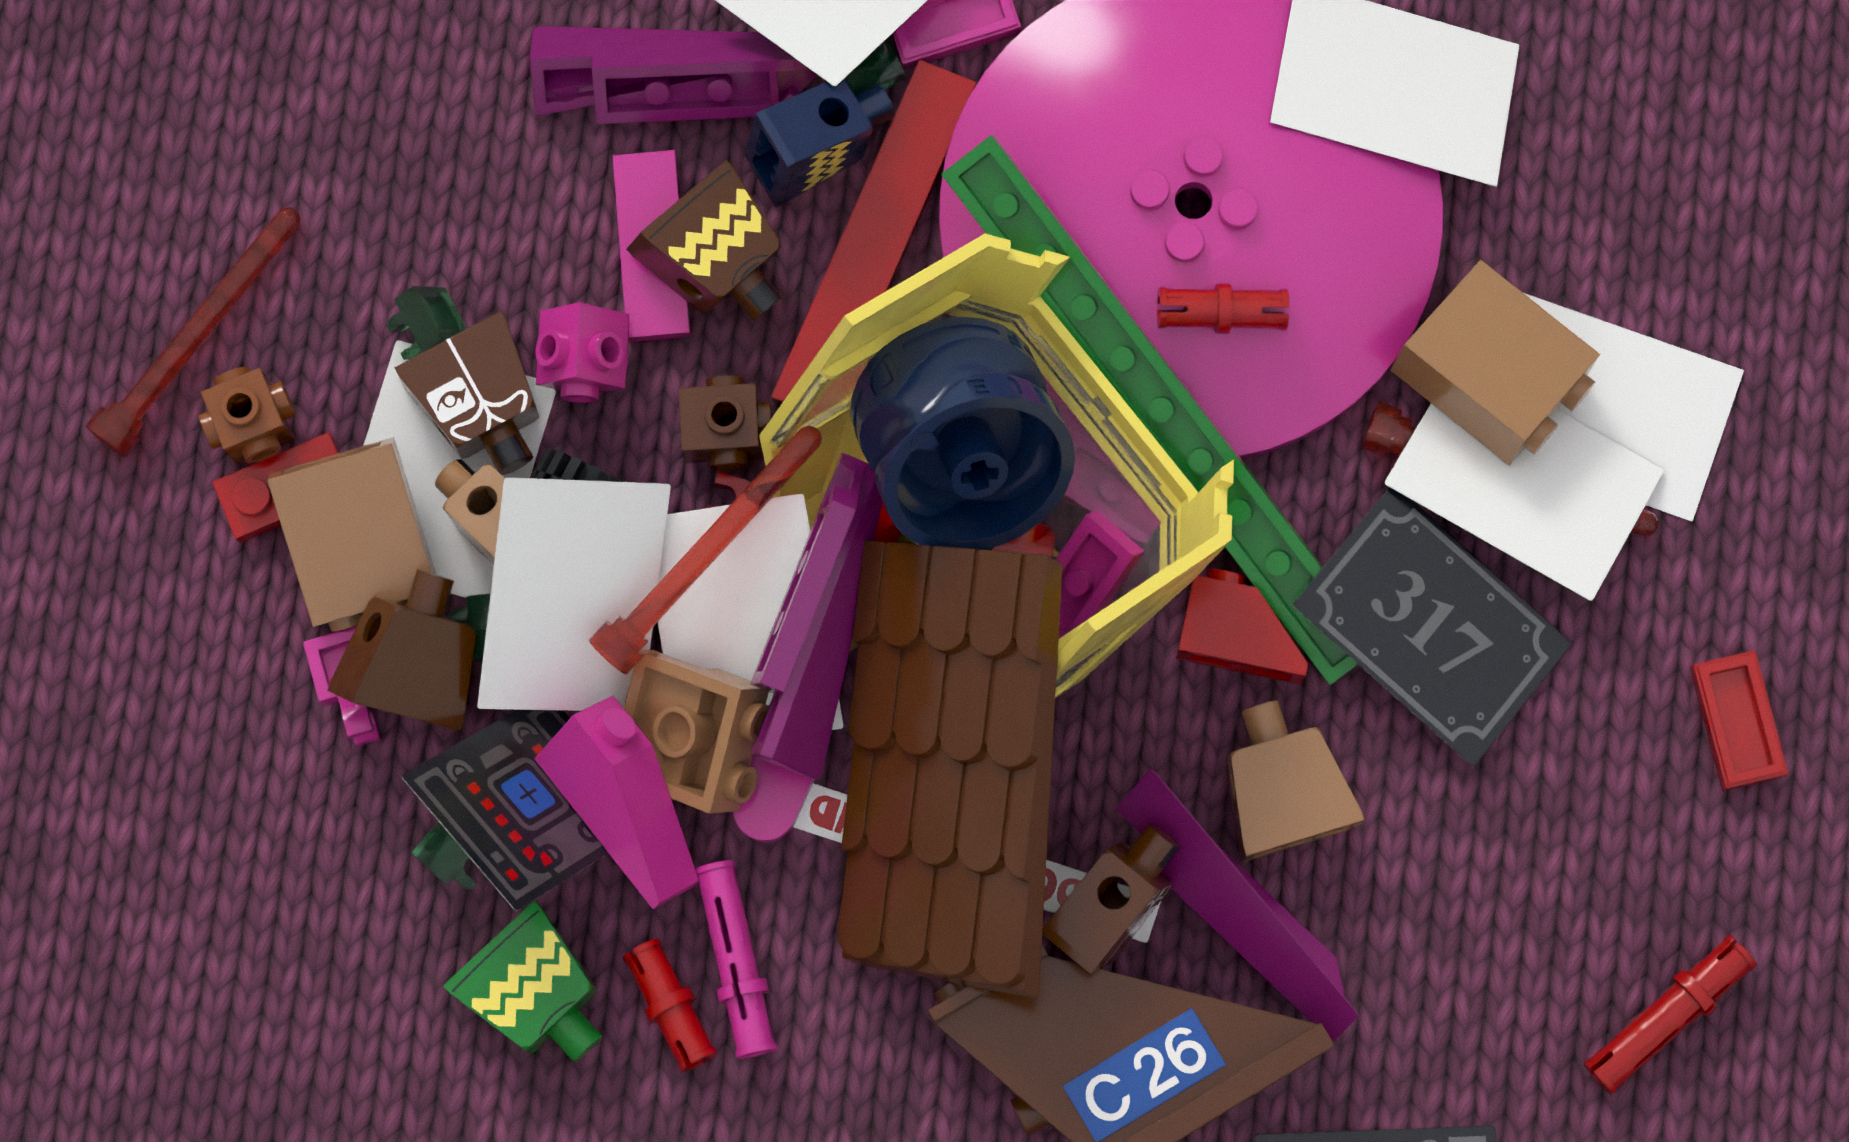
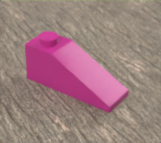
M614 696L572 715L535 757V761L654 910L693 888L699 879L653 745Z

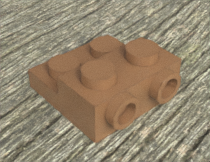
M638 650L624 710L633 718L635 724L653 745L670 797L709 814L739 811L740 804L747 802L751 798L757 786L758 774L756 769L750 766L753 757L750 753L769 705H766L769 692L750 685L751 681L720 669H702L654 650Z

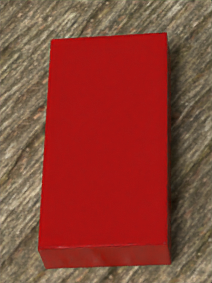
M1756 650L1693 664L1690 667L1722 791L1787 776L1789 773Z

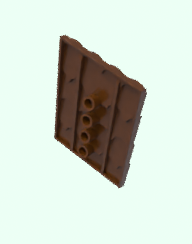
M864 540L852 641L859 645L849 721V733L854 740L841 845V850L847 853L838 927V942L843 949L842 958L857 965L1039 999L1063 566L1062 563L1049 555L980 549L978 551L968 548L931 547L929 545L921 546L918 544Z

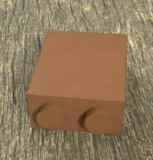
M1480 259L1404 344L1390 371L1510 466L1525 448L1535 455L1558 427V424L1551 418L1562 405L1572 412L1585 398L1596 383V381L1588 376V373L1601 354Z
M394 437L271 473L268 477L269 488L313 627L328 623L330 630L334 632L357 626L369 601L374 597L406 605L417 569L436 574Z

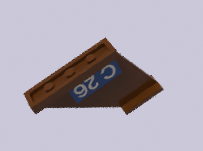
M1041 945L1039 999L950 982L933 994L938 1004L928 1010V1014L935 1026L946 1033L1070 1142H1178L1335 1046L1322 1023L1316 1024L1101 969L1090 974L1077 963L1048 956L1043 945Z

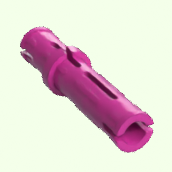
M725 860L706 864L695 870L699 879L698 882L707 917L709 934L712 939L722 987L716 990L720 1004H726L736 1046V1058L747 1059L765 1055L778 1049L776 1043H774L764 994L769 992L767 979L759 977L748 921L745 916L735 872V861Z

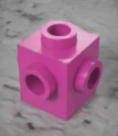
M582 302L541 310L539 336L535 350L537 359L536 385L561 391L560 398L562 400L573 403L598 402L599 393L625 389L626 370L628 367L629 314Z

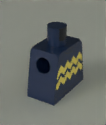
M844 79L837 86L825 82L757 112L745 157L776 208L861 160L865 155L873 128L894 118L893 105L889 96L879 84L854 95Z

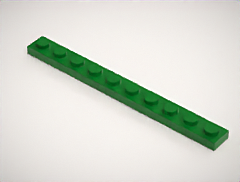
M990 135L941 173V175L986 234L1011 240V249L1036 256H1041L1047 250L1070 257L1041 294L1042 299L1198 492L1220 468L1234 460L1233 484L1229 487L1227 496V514L1232 515V540L1225 548L1252 584L1259 589L1269 606L1329 685H1331L1358 664L1292 606L1323 568L1322 564L997 137Z

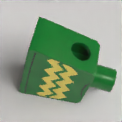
M535 901L526 907L443 985L451 995L530 1054H533L549 1038H552L565 1054L576 1063L587 1055L603 1038V1035L579 1011L598 991L547 912Z

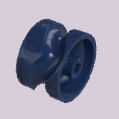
M955 317L939 319L919 325L899 335L885 345L868 362L857 380L851 398L850 410L853 431L868 464L874 471L877 489L894 526L913 542L921 546L968 548L978 551L979 549L986 550L1003 545L1022 536L1038 525L1057 506L1067 491L1075 463L1072 437L1055 402L1047 394L1046 382L1028 345L1015 332L1002 324L982 318Z

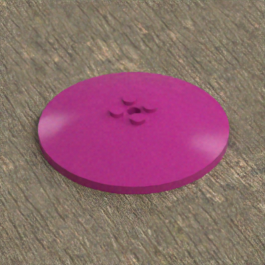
M1066 0L1028 25L1002 50L984 72L967 99L954 128L943 172L990 135H995L1241 459L1278 450L1328 426L1354 407L1378 384L1396 361L1402 347L1409 340L1420 320L1437 272L1443 235V199L1439 170L1270 123L1292 0ZM942 176L939 229L942 256L944 258L985 234V232ZM1188 188L1200 189L1208 195L1211 201V209L1204 217L1189 219L1182 216L1175 205L1176 196ZM1216 283H1225L1231 285V290L1287 289L1289 293V308L1264 307L1262 311L1285 312V314H1289L1288 327L1286 331L1279 329L1231 328L1229 334H1216L1214 327H1166L1165 329H1158L1157 310H1182L1184 306H1161L1157 304L1158 288L1215 290ZM1037 363L1046 382L1047 394L1055 402L1069 433L1075 436L1081 426L1094 434Z

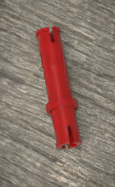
M1727 935L1712 952L1688 972L1683 969L1671 978L1674 984L1659 999L1620 1031L1606 1046L1583 1063L1600 1086L1604 1084L1603 1088L1610 1095L1615 1093L1616 1089L1633 1073L1646 1064L1698 1016L1702 1014L1708 1017L1717 1009L1714 1002L1757 966L1753 957L1740 943L1735 945L1737 941L1733 936Z

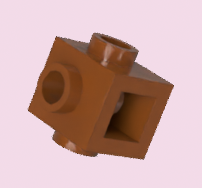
M239 367L224 372L213 380L215 386L201 391L208 411L199 414L198 417L206 438L213 450L222 446L224 451L237 465L243 462H260L280 452L281 446L296 441L287 420L296 416L289 394L282 381L272 384L260 367L252 371L248 367ZM252 406L251 412L243 418L232 416L233 413Z

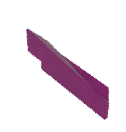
M537 26L532 30L530 68L535 115H545L595 105L596 124L755 117L757 112L800 94L817 76L815 72L759 32Z
M841 453L750 682V685L773 693L750 755L814 780L819 779L823 772L852 642L864 540L874 541L883 502L877 489L874 471L870 465L845 453Z
M1151 768L1115 810L1140 834H1142L1149 823H1153L1165 830L1180 844L1181 848L1162 871L1172 880L1173 885L1171 889L1312 1023H1322L1334 1042L1359 1016L1358 1012L1344 996L1336 956L1210 837L1163 779Z

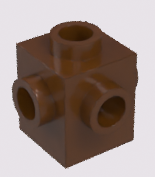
M726 375L706 379V386L679 388L681 447L686 463L710 462V469L731 471L747 468L748 460L762 459L759 435L771 420L772 412L771 402H759L755 383L744 384L743 377ZM726 420L734 421L729 426H719Z

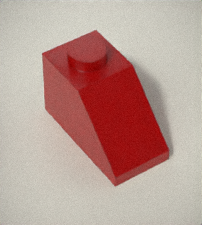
M1209 569L1207 577L1198 575L1191 584L1176 659L1301 685L1306 676L1308 662L1259 589L1244 585L1245 577L1243 575L1226 570Z

